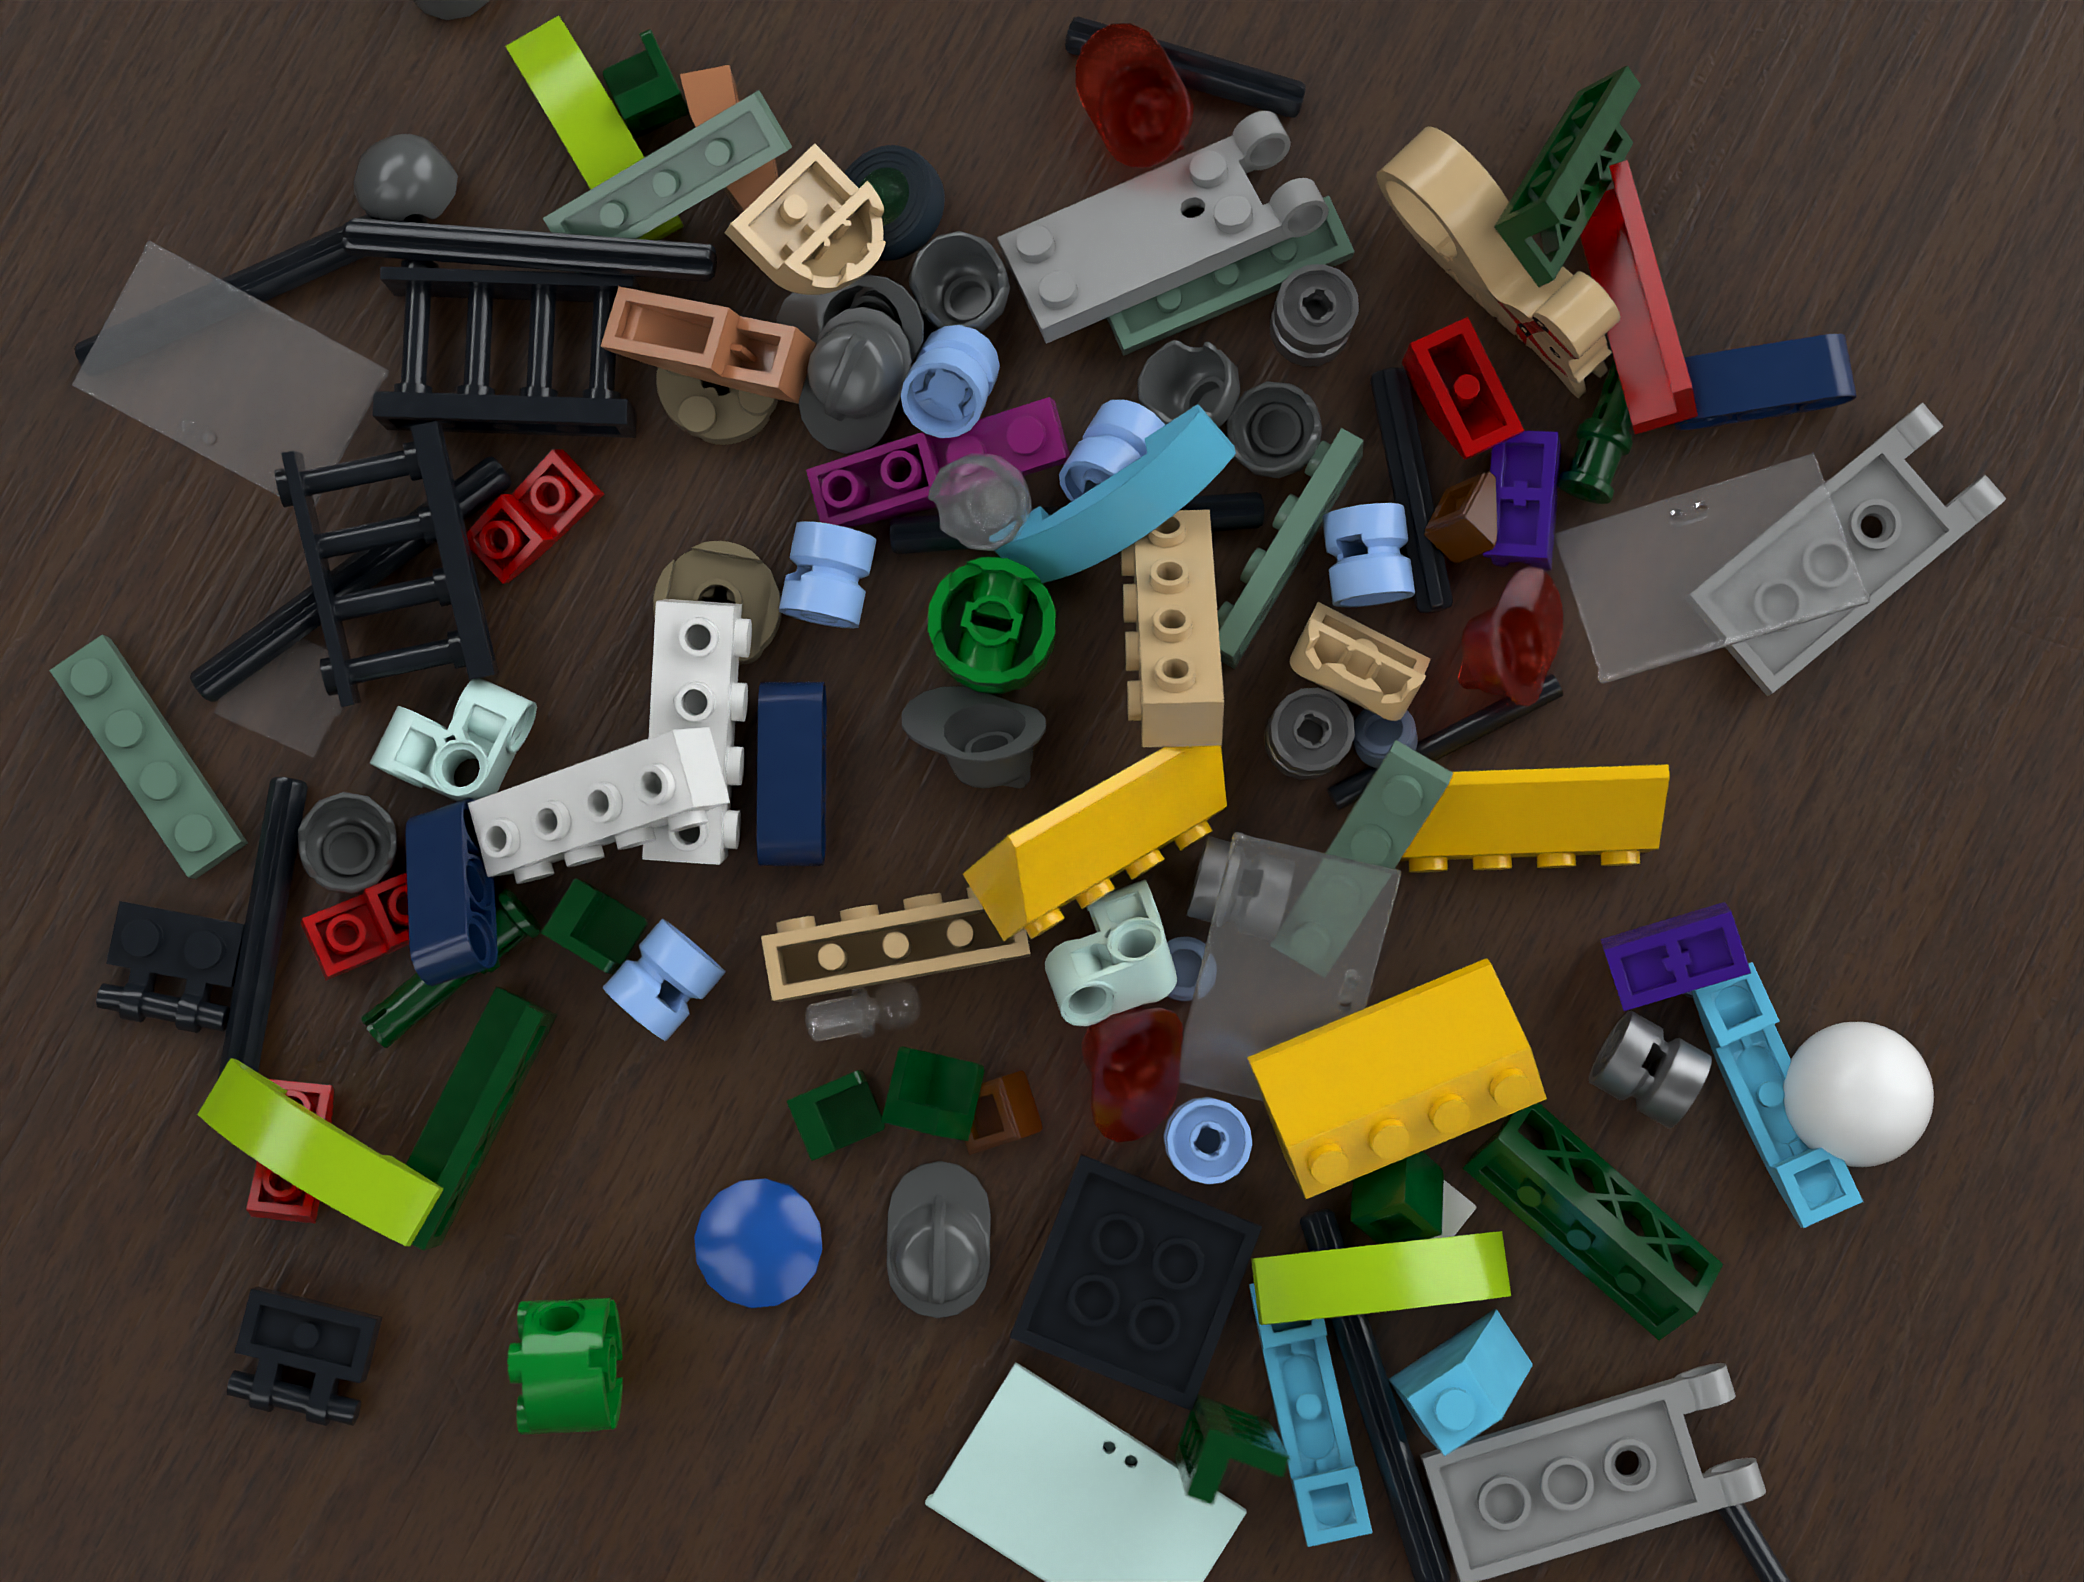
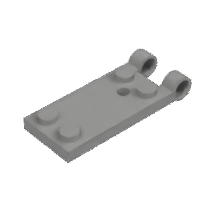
M1270 111L1253 113L1244 118L1236 126L1233 135L997 237L1002 254L1046 344L1291 237H1302L1318 229L1326 220L1329 209L1311 179L1297 178L1283 184L1274 192L1270 202L1263 205L1246 175L1253 170L1270 168L1287 155L1291 141L1278 117ZM1192 208L1205 209L1200 216L1195 218H1187L1182 215L1185 211Z
M1921 403L1878 440L1685 599L1688 605L1766 696L1778 690L2006 500V497L1986 475H1983L1944 506L1904 460L1944 427L1924 403ZM1865 516H1875L1881 521L1883 530L1878 538H1869L1863 534L1861 521Z
M1715 1363L1697 1367L1669 1380L1473 1438L1446 1456L1438 1449L1420 1454L1459 1582L1483 1581L1724 1507L1746 1503L1763 1496L1766 1493V1488L1755 1458L1727 1461L1706 1470L1705 1473H1702L1683 1416L1697 1410L1724 1404L1736 1397L1726 1364ZM1626 1450L1635 1452L1639 1459L1637 1470L1629 1475L1620 1474L1615 1467L1616 1457Z

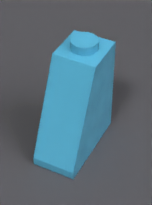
M1493 1309L1388 1380L1422 1433L1446 1456L1502 1419L1533 1364L1498 1310Z

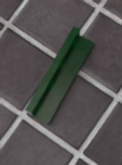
M1628 65L1577 91L1494 226L1538 287L1555 280L1612 181L1609 165L1622 162L1634 143L1619 123L1641 87V84ZM1539 232L1541 233L1544 253L1531 237Z
M496 986L406 1163L408 1167L444 1188L411 1244L423 1251L442 1245L557 1017V1014L502 987Z
M1540 1103L1508 1115L1498 1131L1472 1153L1463 1167L1469 1175L1659 1341L1698 1313L1723 1266L1719 1259ZM1524 1120L1542 1135L1546 1150L1537 1149L1518 1132ZM1571 1167L1580 1168L1591 1178L1596 1193H1588L1576 1183ZM1621 1210L1629 1211L1640 1221L1645 1237L1637 1236L1625 1226ZM1670 1253L1678 1254L1698 1272L1692 1283L1675 1269Z
M1199 1394L1192 1411H1189L1174 1454L1186 1496L1210 1505L1214 1503L1229 1458L1282 1478L1290 1458L1269 1420Z

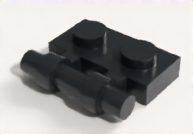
M119 901L106 964L130 968L129 980L125 987L103 983L97 993V1007L117 1011L120 1018L141 1023L148 1017L175 1022L178 1030L193 1033L200 1032L202 1028L225 1031L230 1007L209 1002L213 984L234 988L245 924ZM157 974L187 979L184 994L181 997L155 993L154 988Z
M263 1287L251 1288L234 1353L258 1358L259 1362L255 1375L238 1370L232 1372L227 1385V1395L249 1400V1406L254 1409L271 1412L274 1407L306 1414V1421L327 1426L330 1421L354 1426L359 1416L361 1401L338 1395L340 1379L356 1383H362L367 1380L383 1317ZM284 1365L315 1372L312 1388L283 1382L282 1372Z

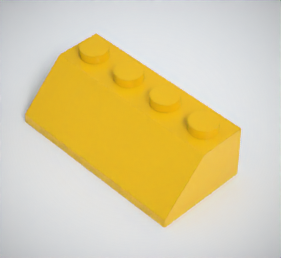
M1221 746L1164 747L1008 835L964 872L963 876L1003 941L1024 929L1031 939L1037 937L1065 919L1059 909L1076 899L1080 907L1084 909L1112 892L1115 887L1110 879L1122 871L1126 870L1133 880L1165 860L1159 851L1161 848L1174 841L1179 850L1182 851L1211 833L1213 830L1207 821L1227 807Z
M1669 765L1452 772L1453 775L1449 785L1400 861H1409V872L1448 871V860L1473 859V870L1511 869L1512 858L1537 857V868L1576 866V855H1601V866L1640 864V853L1659 849L1669 784Z
M1487 958L1247 1057L1284 1158L1306 1199L1547 1099L1531 1047L1493 966Z

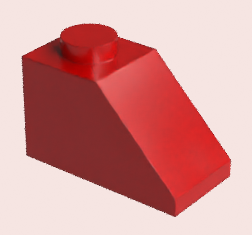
M1465 317L1410 343L1401 363L1429 419L1464 460L1524 432V428L1469 317Z

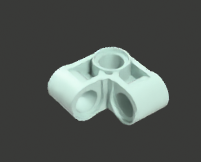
M482 678L472 679L463 690L457 702L453 719L448 729L416 712L397 706L370 764L405 782L420 788L424 786L457 802L468 798L473 800L484 798L498 792L516 752L530 733L535 720L537 705L529 699ZM467 759H478L480 770L474 782L468 786L456 787L454 773L459 764Z
M1146 880L1114 890L1087 906L1097 933L1081 939L1066 941L1056 946L1048 954L1045 961V971L1061 1015L1066 1022L1075 1026L1097 1024L1109 1016L1143 1004L1157 1002L1167 997L1177 982L1176 970L1161 918Z

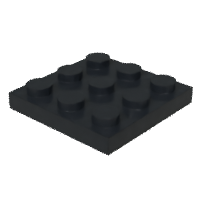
M1081 1154L1009 1338L1192 1411L1262 1226Z

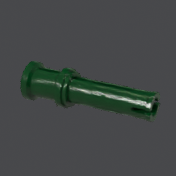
M1614 359L1592 417L1585 419L1578 426L1576 437L1580 442L1569 471L1562 472L1557 482L1558 486L1566 493L1578 499L1597 504H1608L1611 502L1614 489L1610 485L1621 456L1629 454L1633 444L1631 440L1632 434L1629 432L1632 422Z
M507 888L497 895L499 903L495 905L498 946L497 961L494 967L480 971L484 975L488 972L493 973L501 966L499 959L524 938L529 936L534 939L542 932L540 924L530 910ZM479 972L435 986L427 985L415 973L384 1001L365 1013L361 1020L363 1024L368 1026L366 1029L373 1038L383 1047L388 1048L406 1033L410 1027L423 1019Z

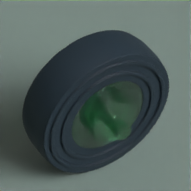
M886 145L862 154L847 168L844 174L858 188L868 181L879 195L884 206V213L881 218L883 222V241H886V244L878 260L892 261L902 259L913 254L927 243L941 221L945 205L942 181L936 170L927 160L917 152L906 147Z

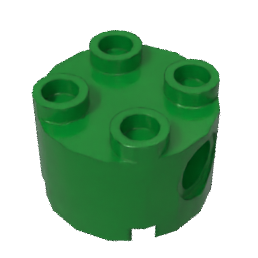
M980 557L966 562L967 565L959 567L953 573L950 572L939 582L929 603L928 633L939 665L955 682L978 693L1003 694L1014 689L1019 690L1027 687L1045 668L1055 647L1056 610L1051 596H1049L1047 588L1030 568L1008 558Z
M598 1297L519 1302L517 1326L519 1338L522 1342L511 1343L508 1351L510 1383H522L523 1395H519L517 1401V1428L519 1434L587 1432L615 1429L620 1416L623 1377H616L617 1360H623L620 1319L614 1299Z

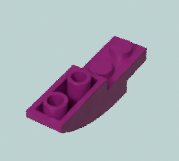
M1047 397L979 419L970 431L958 437L939 438L920 432L806 469L820 523L852 527L920 512L1018 484L1017 478L1066 463L1070 454L1056 403L1052 398Z

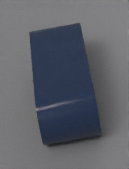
M1826 334L1685 357L1684 360L1692 384L1698 416L1674 424L1676 430L1701 429L1820 410L1842 405L1856 399L1857 395L1845 335Z
M760 682L757 752V857L759 866L824 865L826 851L827 697L825 682Z
M471 798L410 817L406 823L410 955L420 979L430 986L490 969L495 966L497 961L498 946L494 877H488L468 806V803L475 801Z

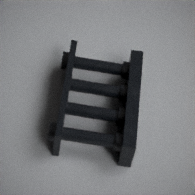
M410 259L402 260L401 267L380 268V280L394 296H405L401 383L394 384V392H373L372 416L387 430L411 431L410 426L437 421L442 425L443 432L636 438L637 413L628 399H620L621 394L614 391L616 353L601 347L618 287L642 291L635 276L571 272L439 268V264L433 261ZM431 297L468 298L463 385L457 386L456 394L432 393L433 388L426 385ZM494 299L531 300L526 387L520 388L519 396L495 395V389L489 387ZM556 301L593 302L589 389L583 390L582 398L558 397V391L552 389Z
M437 421L410 426L414 441L403 443L404 450L306 470L303 453L293 450L281 453L284 468L275 470L276 485L283 507H294L329 657L320 659L323 683L328 696L338 695L341 707L361 702L358 683L454 663L456 669L466 667L469 680L499 673L443 428ZM409 475L412 481L423 479L428 505L418 506V513L321 533L313 495ZM425 538L426 544L438 543L443 567L433 569V576L336 596L327 558ZM436 601L440 602L441 607L452 605L457 630L447 632V639L351 659L342 621Z

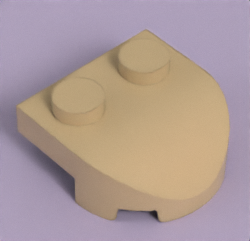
M816 144L810 147L746 208L724 232L773 282L788 291L805 295L826 294L853 284L874 266L886 244V241H883V222L881 218L884 213V206L873 186L866 181L858 188Z
M1318 602L1291 654L1290 665L1303 678L1384 719L1397 721L1404 716L1426 678L1424 674L1431 659Z

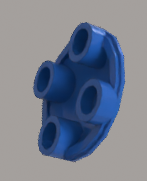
M766 1178L739 1181L719 1192L703 1210L694 1236L696 1262L708 1285L727 1301L749 1308L777 1306L799 1294L817 1273L823 1250L821 1225L810 1203L792 1185Z

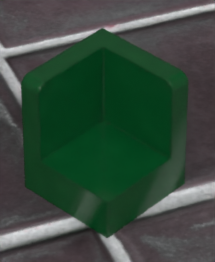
M651 29L639 33L645 48L644 51L603 70V77L634 139L689 114L679 87Z
M575 878L541 934L605 973L614 975L627 960L646 929L648 921L645 917L591 884Z
M901 1046L897 1052L881 1122L934 1136L969 1141L985 1072L984 1066L974 1062Z
M863 1069L854 1071L786 1101L811 1161L876 1134L885 1128V1123L881 1122L882 1114Z
M1421 1151L1353 1179L1350 1221L1378 1245L1424 1240L1442 1235L1444 1186L1442 1168Z

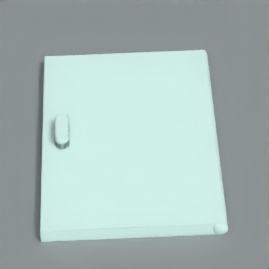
M1017 1362L1013 1365L938 1487L925 1501L926 1506L1044 1582H1203L1247 1513L1245 1508L1218 1491L1213 1505L1186 1496L1179 1470L1175 1463Z

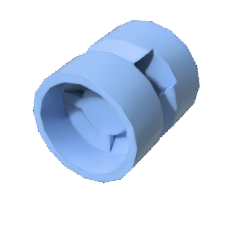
M963 325L944 326L930 334L922 345L916 357V362L910 368L903 382L900 396L903 411L914 426L925 434L939 438L958 437L972 429L982 414L987 397L996 383L1000 368L997 351L990 340L976 329Z
M1110 400L1102 404L1085 431L1083 440L1078 442L1059 473L1060 486L1071 502L1147 454L1145 438L1165 426V424L1154 412L1135 402Z
M1397 503L1364 504L1334 510L1323 515L1322 522L1326 552L1337 558V563L1329 569L1332 604L1334 606H1372L1392 603L1414 596L1415 589L1411 559L1400 554V548L1408 542L1403 505Z
M809 521L797 522L790 552V560L797 566V571L785 577L779 612L816 624L840 628H859L866 591L858 584V581L870 575L876 538L861 531L838 525Z
M661 919L640 943L639 948L642 957L639 961L626 960L603 986V989L635 1020L657 1037L667 1041L690 1015L687 1002L691 998L703 999L726 972L680 930L665 919Z
M1210 1097L1190 1099L1178 1106L1168 1118L1163 1135L1165 1152L1173 1166L1190 1180L1204 1184L1222 1183L1237 1175L1247 1163L1252 1148L1250 1126L1243 1114L1230 1103Z

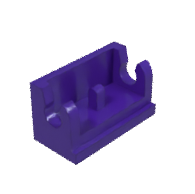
M1524 431L1522 434L1492 447L1490 472L1496 477L1497 542L1495 547L1483 553V556L1490 557L1492 563L1496 566L1507 567L1509 562H1520L1529 564V567L1533 570L1551 571L1559 487L1557 482L1560 475L1562 452L1558 432Z
M1725 902L1601 939L1624 1011L1751 974L1732 911Z

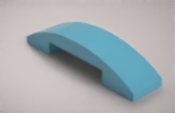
M1197 404L1146 437L1147 454L1050 516L1041 506L1037 507L989 538L990 547L1001 558H1008L1030 568L1041 580V583L1080 572L1129 547L1171 518L1221 472L1236 454L1235 447Z
M1750 962L1748 964L1751 974L1694 990L1692 994L1709 1044L1744 1125L1785 1203L1799 1226L1805 1228L1862 1203L1863 1200L1845 1161L1833 1156L1823 1148L1810 1149L1798 1137L1788 1120L1784 1106L1783 1084L1791 1059L1775 1027V1023L1780 1022L1753 962Z
M1254 1283L1249 1284L1282 1444L1290 1457L1287 1465L1306 1544L1308 1547L1370 1534L1372 1533L1358 1467L1355 1465L1327 1343V1330L1324 1318L1259 1325Z

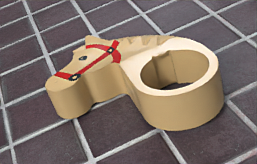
M1425 127L1377 172V182L1383 195L1403 225L1445 272L1471 295L1477 303L1484 307L1490 315L1497 317V321L1501 325L1506 327L1512 334L1517 335V338L1524 342L1526 346L1533 349L1555 372L1566 387L1577 398H1580L1586 392L1584 378L1588 374L1593 372L1601 378L1608 371L1603 360L1612 351L1608 349L1605 334L1620 320V313L1615 303L1593 278L1581 271L1573 275L1563 266L1554 281L1538 287L1494 228L1509 203L1497 183L1474 156L1456 140L1437 128Z

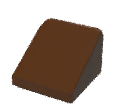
M1490 471L1483 472L1446 488L1425 528L1424 536L1454 563H1460L1490 551L1496 545V477Z
M1020 1070L982 1083L969 1141H965L969 1155L1042 1131V1122L1024 1071Z

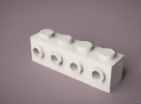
M674 599L656 601L649 738L671 730L710 727L730 803L706 811L709 822L677 832H670L668 824L654 828L656 840L643 844L642 860L720 865L728 857V848L738 849L741 832V812L731 810L732 785L741 786L745 754L744 747H734L735 722H745L748 706L747 683H738L739 657H749L752 636L751 619L741 618L742 604Z
M710 727L665 732L468 803L487 876L494 877L514 874L516 883L521 884L553 875L552 863L565 859L567 867L599 860L605 857L602 846L616 842L618 850L656 840L654 828L668 824L670 832L686 830L709 822L706 811L728 804L730 799Z

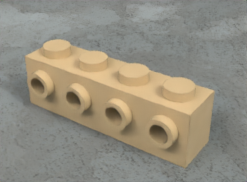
M1179 510L1152 532L1121 551L1122 576H1134V584H1123L1124 623H1136V632H1125L1126 671H1138L1139 681H1127L1128 721L1141 720L1142 747L1222 746L1224 695L1210 510Z
M969 887L966 888L968 899L943 903L941 893L921 895L904 899L905 910L879 915L878 905L855 907L840 911L841 922L816 926L814 916L780 921L776 923L778 933L761 936L772 1001L784 1002L1031 957L1027 932L1024 929L1003 941L973 890Z

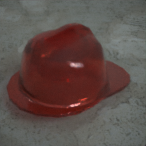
M1131 23L1110 24L1096 31L1082 47L1076 63V89L1083 107L1100 134L1106 148L1117 161L1131 168H1151L1167 160L1172 154L1182 151L1185 148L1183 141L1187 138L1193 124L1194 107L1190 93L1185 88L1162 46L1149 31Z
M1527 566L1516 571L1507 583L1498 604L1471 618L1466 623L1461 643L1463 661L1458 677L1462 688L1468 690L1479 689L1481 692L1492 695H1507L1515 704L1525 707L1532 705L1538 700L1545 677L1556 656L1563 634V608L1560 594L1553 579L1543 569Z
M1140 1005L1112 1014L1097 1024L1090 1025L1086 1030L1082 1040V1058L1092 1077L1091 1110L1093 1122L1104 1137L1116 1142L1135 1141L1151 1133L1166 1118L1173 1106L1180 1080V1059L1183 1041V1024L1175 1012L1165 1008L1148 1009Z

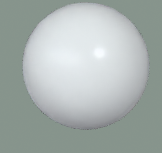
M1844 1022L1831 1025L1816 1032L1798 1048L1791 1058L1783 1084L1785 1111L1798 1137L1810 1149L1823 1148L1833 1156L1844 1160L1846 1166L1851 1167L1877 1166L1890 1162L1906 1153L1923 1135L1933 1110V1083L1927 1065L1920 1053L1910 1042L1895 1031L1874 1023Z

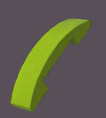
M559 16L505 46L590 190L645 158ZM677 215L637 239L659 241L682 228L683 223Z
M230 1058L197 1115L236 1147L301 1190L366 1227L404 1246H411L444 1188L396 1158L377 1153L286 1096L287 1090L239 1060Z
M1502 1231L1251 1259L1259 1325L1511 1296Z

